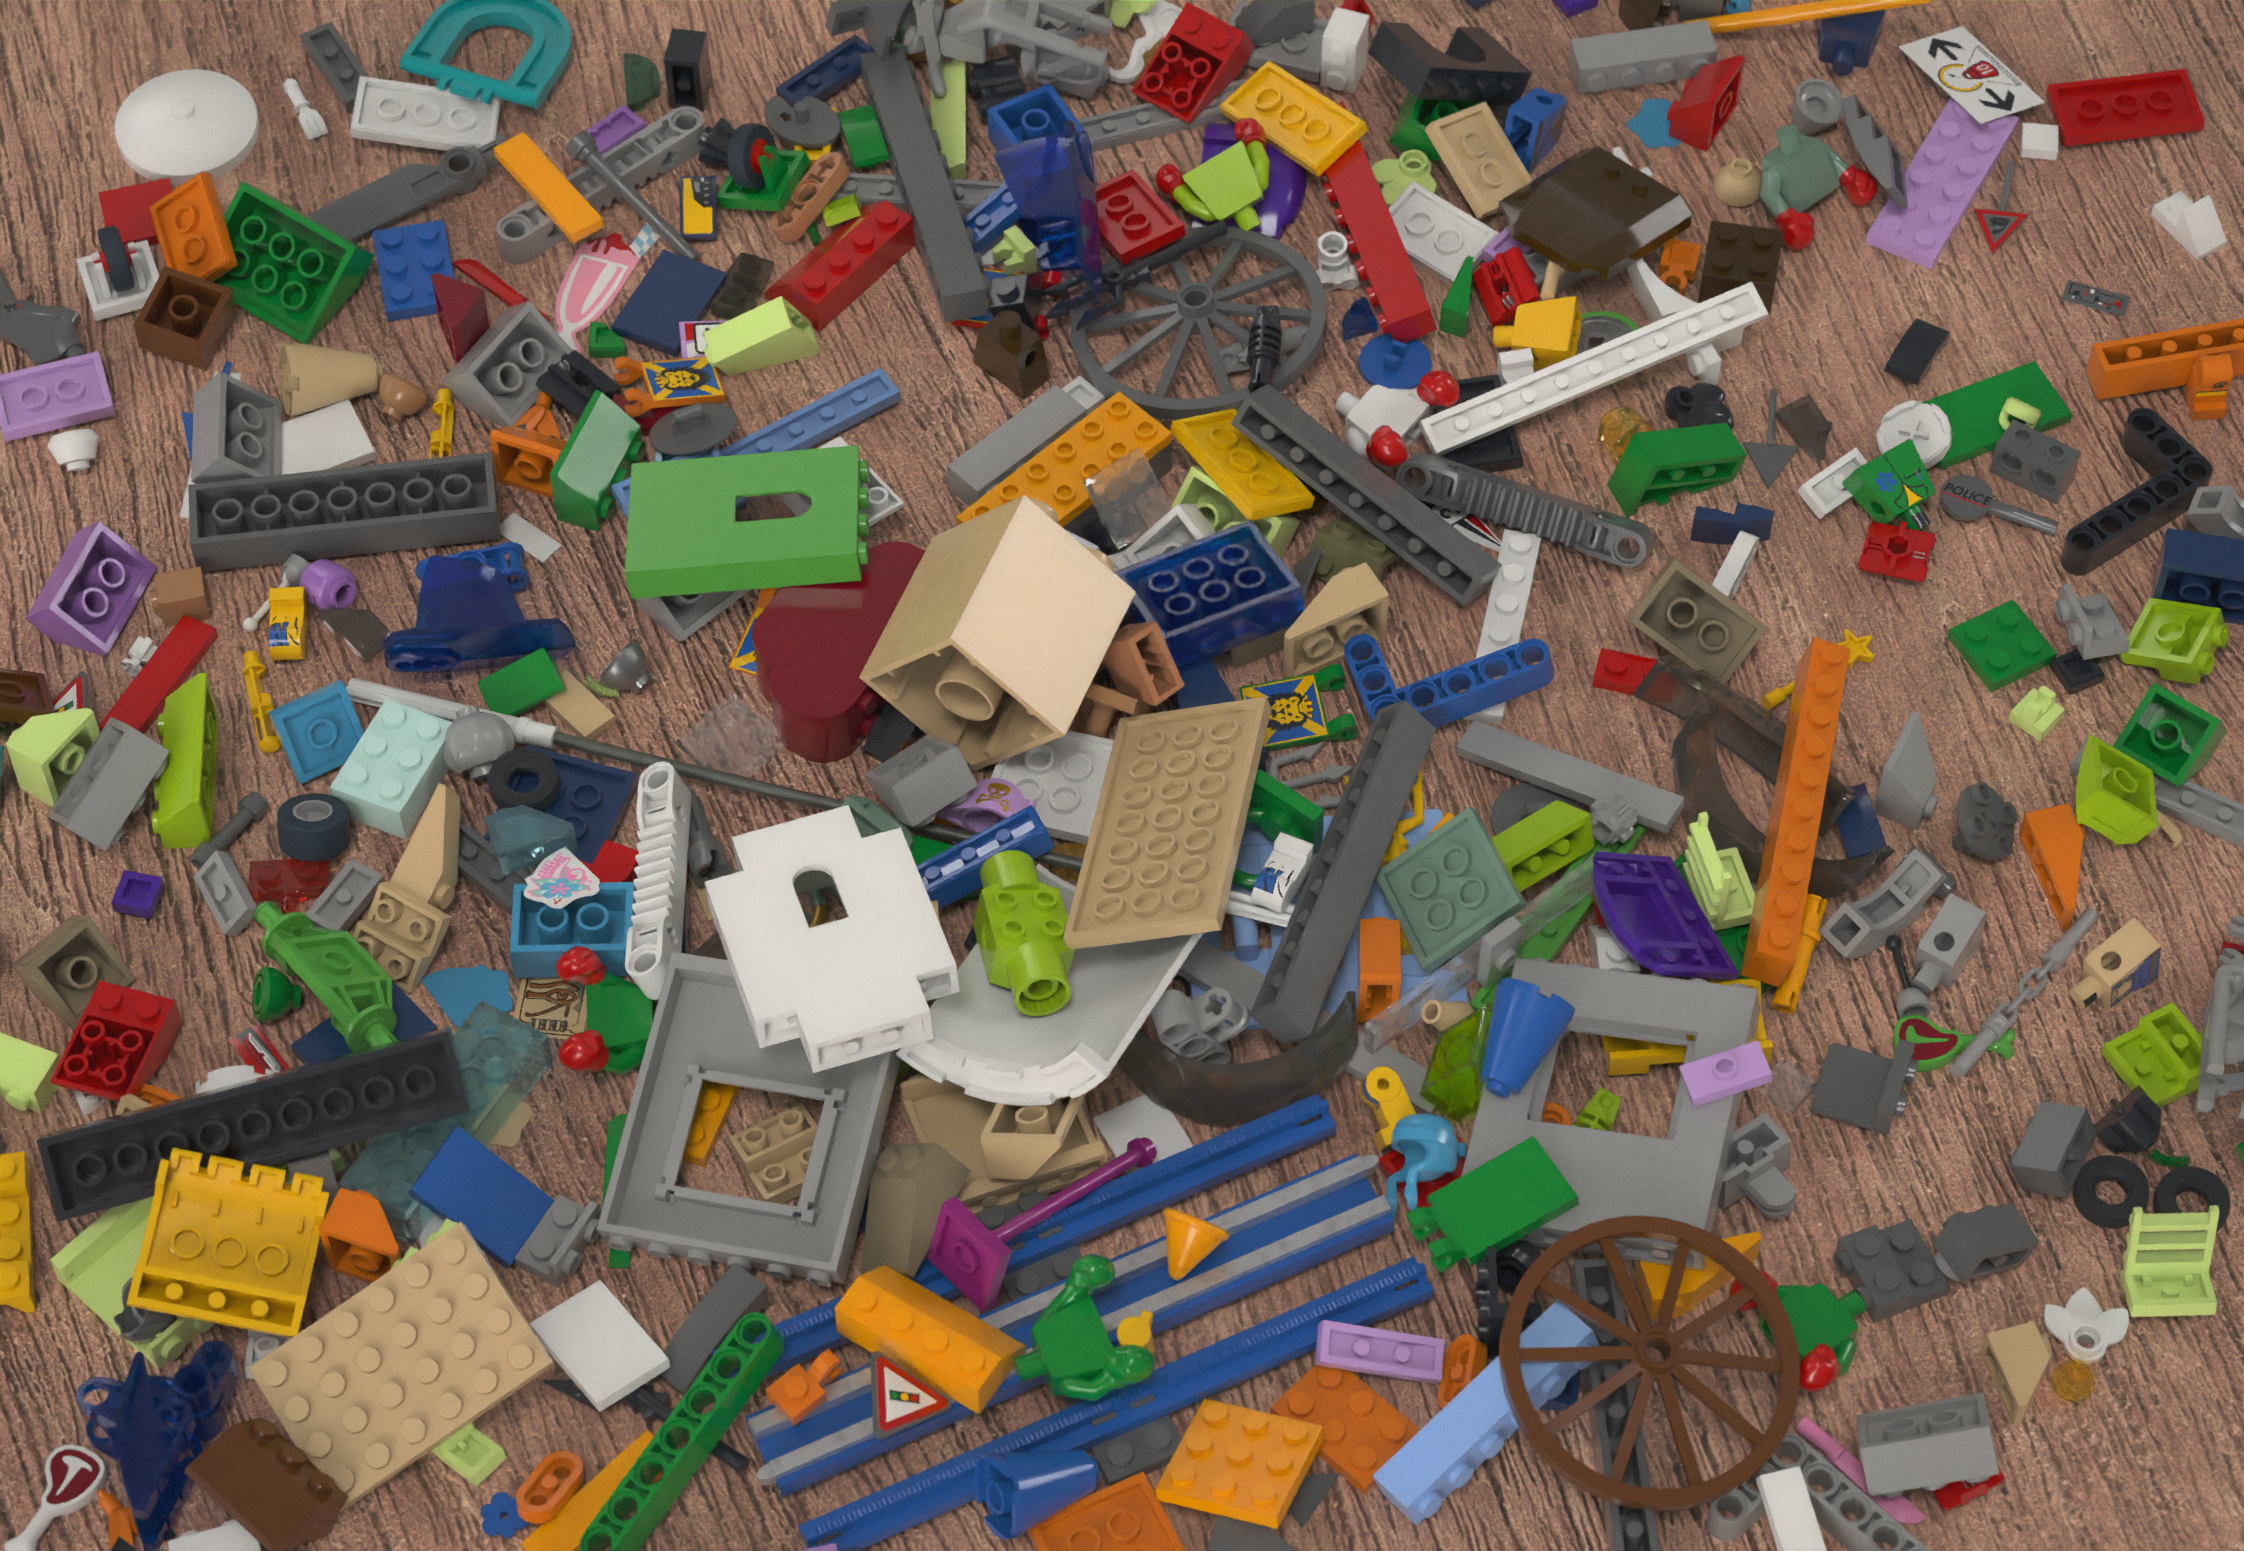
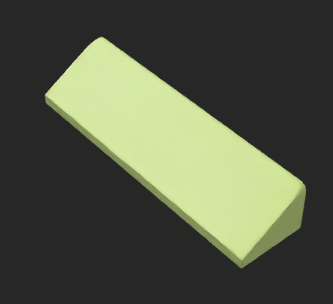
M955 59L942 65L941 70L947 89L945 96L941 98L936 97L931 87V131L936 130L940 141L939 155L945 154L949 169L947 178L966 179V61Z

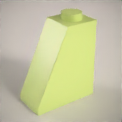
M782 296L703 332L707 342L704 352L708 362L712 367H718L728 376L821 353L811 321Z

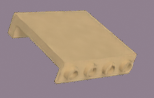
M923 1073L914 1075L907 1081L900 1083L901 1105L917 1143H937L971 1170L957 1198L975 1216H979L984 1207L997 1205L1003 1208L1018 1203V1196L1021 1192L1029 1194L1037 1190L1042 1195L1065 1188L1107 1163V1151L1102 1140L1096 1141L1080 1105L1062 1146L1028 1180L989 1179L980 1136L996 1103L964 1094L965 1087L954 1084L946 1079L941 1084Z

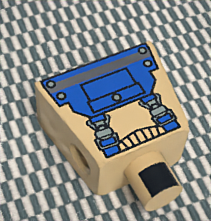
M2132 918L2083 960L2082 981L2069 989L2072 999L2082 1009H2085L2096 1000L2105 1009H2114L2158 980L2161 945L2135 918Z

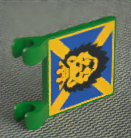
M1332 664L1312 674L1239 687L1242 700L1267 697L1271 712L1263 743L1267 752L1326 740L1351 741L1356 738V723L1353 715L1344 714L1329 722L1326 721L1319 691H1339L1344 688V673L1341 665Z

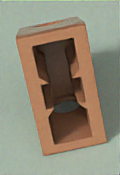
M1157 622L1128 624L1116 631L1101 663L1108 668L1116 688L1121 693L1156 706L1185 686Z

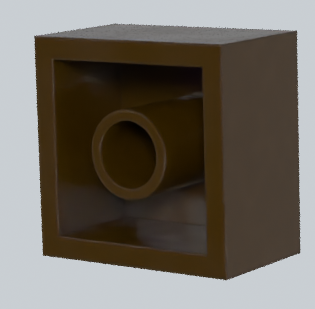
M1711 220L1698 303L1752 282L1768 314H1770L1784 231Z

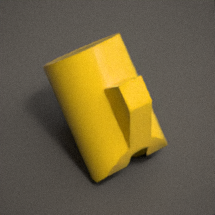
M1143 1309L1140 1317H1128L1120 1323L1117 1329L1120 1347L1124 1345H1139L1145 1347L1154 1355L1155 1344L1151 1332L1154 1318L1153 1313Z

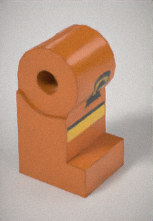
M2228 353L2196 356L2185 388V396L2192 420L2221 419L2226 417L2227 406L2225 400L2228 387L2233 379L2232 361Z

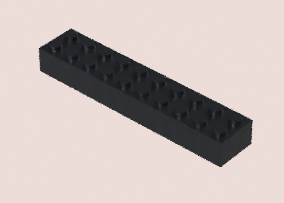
M447 1027L42 1135L36 1142L59 1222L153 1197L161 1159L170 1160L173 1148L202 1153L200 1167L208 1168L210 1156L213 1155L243 1161L244 1167L242 1172H246L252 1169V1164L269 1166L471 1111L472 1104L452 1029Z

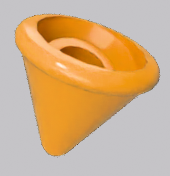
M1166 1207L1163 1210L1166 1227L1168 1273L1173 1280L1182 1279L1217 1246L1230 1237L1227 1230L1170 1207Z

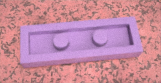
M1322 1320L1318 1324L1315 1365L1438 1384L1442 1381L1445 1339Z

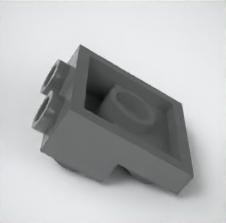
M1912 1219L1879 1230L1877 1225H1873L1838 1239L1836 1251L1833 1254L1835 1266L1842 1276H1847L1853 1286L1852 1291L1857 1292L1863 1299L1866 1311L1873 1323L1936 1300L1949 1293L1950 1285L1938 1268L1935 1259Z

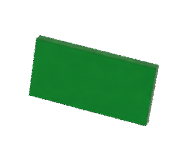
M2035 361L1922 402V404L1931 405L1932 403L1939 406L1947 415L1953 433L1950 449L1944 458L1937 463L1940 470L1995 450L1996 443L2005 432L1999 423V415L2007 397L2016 398L2040 410L2042 414L2034 427L2039 432L2047 431L2071 421L2072 412ZM2011 414L2008 418L2010 423L2016 420L2024 425L2026 424V421Z

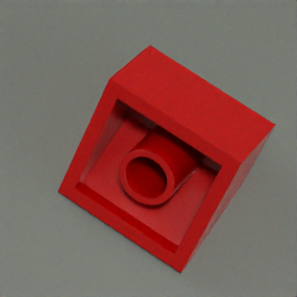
M1736 55L1705 65L1701 68L1695 79L1692 77L1688 79L1683 89L1682 98L1680 101H1673L1667 114V120L1670 121L1668 136L1705 152L1709 150L1738 106L1745 57Z

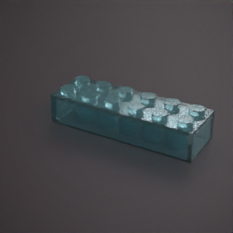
M482 1000L453 1035L472 1104L471 1111L374 1137L338 1183L339 1189L342 1187L353 1192L363 1190L379 1200L393 1235L410 1245L415 1243L436 1214L407 1192L450 1131L458 1125L487 1148L553 1062L549 1036Z

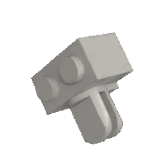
M1766 1112L1733 1133L1718 1203L1725 1209L1747 1195L1769 1219H1781L1787 1217L1795 1206L1796 1188L1782 1173L1790 1167L1791 1139Z

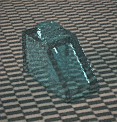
M521 804L512 808L500 809L484 817L488 840L503 876L540 864L546 857L564 847L571 853L578 851L573 824Z

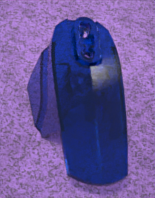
M1074 121L1064 122V132L1060 134H1045L997 151L994 154V158L1021 215V218L1018 219L1019 225L1024 235L1036 247V259L1041 271L1081 270L1093 289L1094 306L1101 304L1102 279L1100 232L1094 186L1097 185L1093 150L1087 130L1078 132Z

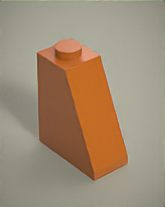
M1384 917L1359 919L1357 1023L1397 1024L1401 989L1400 920H1389Z

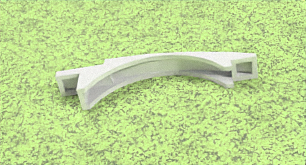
M1620 146L1613 148L1612 154L1631 165ZM1649 167L1639 170L1653 178ZM1643 258L1627 267L1634 292L1651 324L1699 304L1680 295L1663 283L1650 270ZM1744 328L1683 353L1687 359V365L1691 374L1698 376L1701 383L1718 384L1722 360L1717 352L1741 345Z

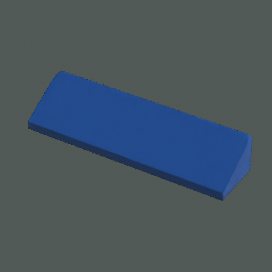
M1030 805L916 867L930 901H937L939 910L982 887L980 870L985 861L991 856L1003 851L1017 850L1025 852L1032 859H1035L1052 850L1054 844L1033 805Z

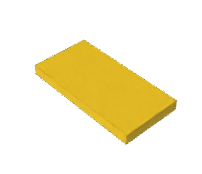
M1270 60L1219 105L1222 114L1235 123L1243 118L1255 119L1265 130L1267 144L1318 177L1368 131L1365 121Z
M1227 409L1172 422L1170 431L1249 522L1312 508L1315 497L1293 472L1231 425L1238 412L1236 409Z

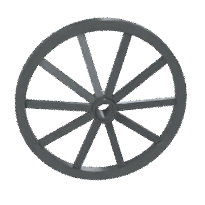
M1208 226L1185 228L1186 236L1140 257L1139 260L1142 261ZM1227 227V234L1201 246L1228 248L1204 283L1192 282L1180 257L1170 262L1182 287L1178 293L1142 281H1136L1137 286H1128L1126 289L1127 291L1168 303V305L1101 317L1079 330H1076V326L1085 311L1094 310L1103 294L1074 308L1071 318V338L1076 361L1085 378L1104 397L1109 399L1120 391L1152 417L1179 420L1227 409H1236L1238 411L1250 392L1248 386L1237 391L1232 390L1212 329L1216 326L1248 347L1249 332L1224 315L1253 317L1256 307L1265 305L1227 301L1294 276L1306 290L1311 301L1312 310L1278 307L1281 320L1310 323L1308 331L1295 353L1290 358L1280 353V363L1277 366L1279 368L1273 372L1272 387L1278 392H1282L1299 379L1309 368L1324 342L1328 324L1326 296L1319 276L1302 255L1283 242L1255 231ZM1242 250L1260 254L1283 266L1282 268L1214 292ZM1114 256L1097 271L1107 273L1110 270L1118 269L1122 264ZM1092 279L1089 280L1079 295L1102 283ZM1168 318L1102 367L1095 360L1087 343V333ZM1181 326L1154 395L1132 389L1112 377V375ZM1192 334L1201 335L1221 395L1195 399L1167 398Z

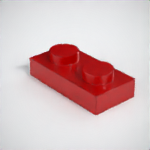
M1601 648L1592 687L1668 703L1677 664Z

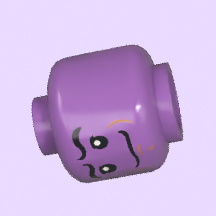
M320 559L311 563L304 570L300 578L299 587H304L308 604L327 614H337L343 611L355 599L356 580L350 570L328 559Z

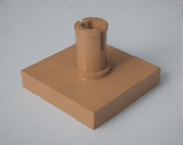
M1092 681L1084 696L1091 699L1090 702L1093 703V707L1083 734L1106 738L1115 712H1120L1121 710L1138 716L1153 713L1155 706Z

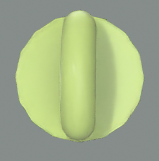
M2007 397L1999 415V423L2006 431L2011 424L2008 420L2011 414L2026 421L2025 425L2034 429L2042 413H2040L2039 409L2023 401Z

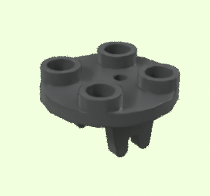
M1984 781L1965 788L1957 802V818L1962 833L1953 837L1952 846H1963V855L1976 853L1987 861L1998 860L2011 855L2014 842L2013 824L2017 822V812L2014 805L2008 801L2004 802L2002 797Z

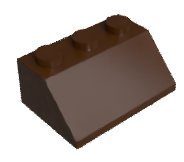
M262 1417L233 1424L189 1463L184 1471L268 1551H279L327 1537L348 1498L336 1486L332 1477L322 1473L307 1459L306 1454L301 1449L290 1444L278 1433L274 1424L264 1420Z

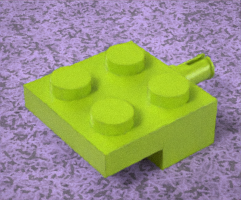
M2174 1002L2140 1018L2138 1026L2133 1030L2105 1043L2101 1053L2131 1091L2140 1085L2147 1095L2162 1108L2198 1089L2203 1030L2197 1032Z

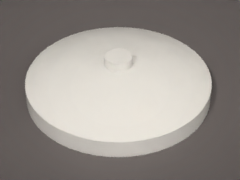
M189 69L160 75L135 89L125 99L117 113L115 136L122 158L136 173L153 181L170 178L171 185H182L202 171L211 174L212 179H215L237 167L254 148L260 126L255 102L244 86L221 73Z

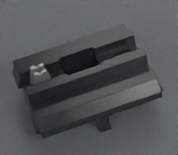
M576 350L568 355L565 353L561 356V361L555 365L552 363L548 367V371L542 374L536 381V386L556 401V408L558 410L564 408L578 420L595 390L603 392L610 399H613L614 394H620L622 390L621 385ZM577 383H578L580 386L584 384L586 387H585V388H583V387L580 388V387L577 385Z

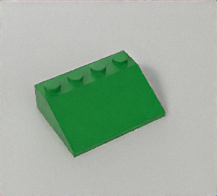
M241 182L223 216L238 265L212 283L232 289L235 304L301 343L309 344L358 288L375 254L266 191Z

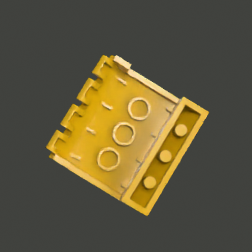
M173 1148L170 1160L161 1159L153 1202L139 1260L135 1266L127 1306L293 1338L299 1333L320 1239L318 1228L324 1219L329 1192L321 1191L324 1178L295 1172L292 1185L284 1184L286 1170L252 1164L249 1177L242 1175L243 1161L211 1155L208 1168L200 1167L202 1153Z

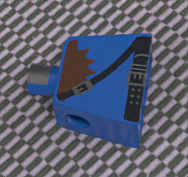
M1534 88L1509 107L1504 130L1506 137L1529 174L1558 142L1565 112L1568 109V102L1564 96L1558 93L1552 94L1542 88Z

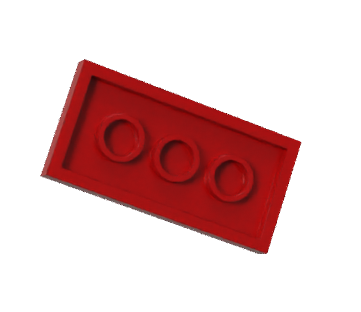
M2186 69L2048 84L2046 96L2056 125L2059 126V134L2064 146L2203 130L2205 120Z

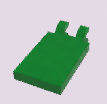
M1533 1135L1428 1195L1426 1198L1429 1207L1414 1209L1407 1213L1406 1217L1411 1224L1409 1230L1418 1243L1429 1237L1439 1228L1446 1238H1440L1427 1245L1428 1250L1433 1255L1430 1257L1431 1262L1440 1274L1464 1257L1470 1266L1478 1263V1260L1486 1258L1487 1246H1495L1497 1252L1579 1205L1577 1194Z

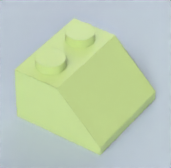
M89 708L32 716L22 727L14 730L5 744L22 790L47 805L54 806L100 734L94 711Z

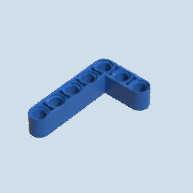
M1358 634L1350 638L1344 647L1351 675L1371 725L1379 709L1406 700L1430 724L1438 728L1548 685L1553 680L1555 674L1549 647L1544 641L1532 638L1396 689L1380 647L1374 637L1368 634ZM1533 662H1540L1536 665H1530ZM1501 675L1503 676V677H1501V678H1499V679H1493V678H1495L1496 676H1501ZM1376 687H1382V688H1380V689H1378V690L1372 691V689H1374V688H1376ZM1466 689L1463 693H1457L1460 690ZM1431 703L1426 707H1420L1423 704Z

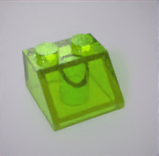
M1491 1002L1439 1033L1419 1093L1455 1121L1460 1120L1471 1112L1477 1113L1485 1083L1480 1077L1493 1007Z

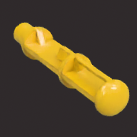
M447 388L437 391V402L432 406L433 413L440 417L439 430L431 432L429 459H431L432 453L437 454V458H441L448 454V457L451 456L455 406L451 403L452 392Z
M250 650L243 655L245 667L242 672L250 701L258 746L264 753H274L281 748L282 744L277 732L276 736H273L268 712L273 710L274 706L270 693H264L261 678L265 676L266 668L260 663L258 652ZM257 719L260 720L262 733L264 737L262 740L259 733Z

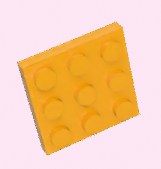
M1204 1398L1155 1488L1157 1500L1278 1529L1325 1439L1324 1426Z

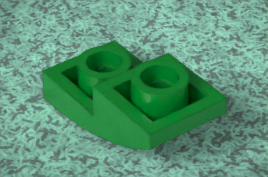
M871 104L837 113L854 168H870L878 165L881 161L889 160L886 145Z

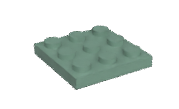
M1470 806L1383 866L1376 876L1397 920H1400V926L1422 969L1429 973L1527 906L1478 812Z

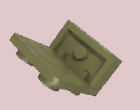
M1347 514L1316 530L1308 552L1309 555L1318 547L1323 548L1313 576L1326 583L1341 570L1348 567L1353 568L1364 562L1368 564L1380 581L1385 567L1402 558Z

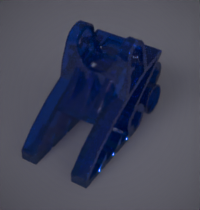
M212 1340L202 1344L195 1352L191 1362L181 1367L174 1377L149 1375L143 1353L137 1352L125 1382L106 1377H93L83 1382L77 1389L76 1400L78 1407L82 1413L90 1418L86 1425L88 1441L94 1448L114 1459L119 1464L125 1491L132 1508L134 1522L144 1551H159L169 1532L167 1525L172 1526L182 1507L181 1501H185L194 1484V1481L184 1472L187 1465L203 1452L200 1441L211 1440L222 1430L223 1419L221 1414L239 1379L232 1348L223 1341ZM102 1389L108 1392L107 1399L101 1404L92 1405L84 1401L85 1396L92 1390ZM167 1422L173 1423V1426H168ZM98 1426L105 1431L108 1436L107 1438H99L94 1434ZM187 1449H191L192 1457L185 1456L182 1461H178Z

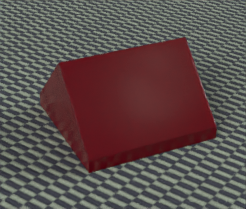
M439 273L431 274L439 324L456 365L490 328L484 291L481 288Z

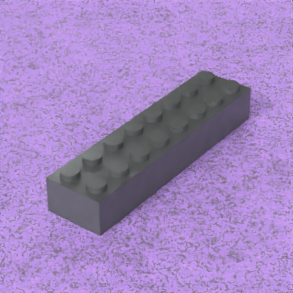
M492 452L188 485L190 546L196 567L201 566L202 572L284 563L291 554H296L304 560L501 539L497 479Z

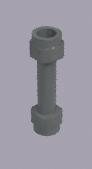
M254 791L248 796L246 795L237 804L239 811L208 844L202 841L193 850L194 853L189 857V860L197 870L203 866L215 850L223 851L251 821L258 823L269 808V804L263 796Z

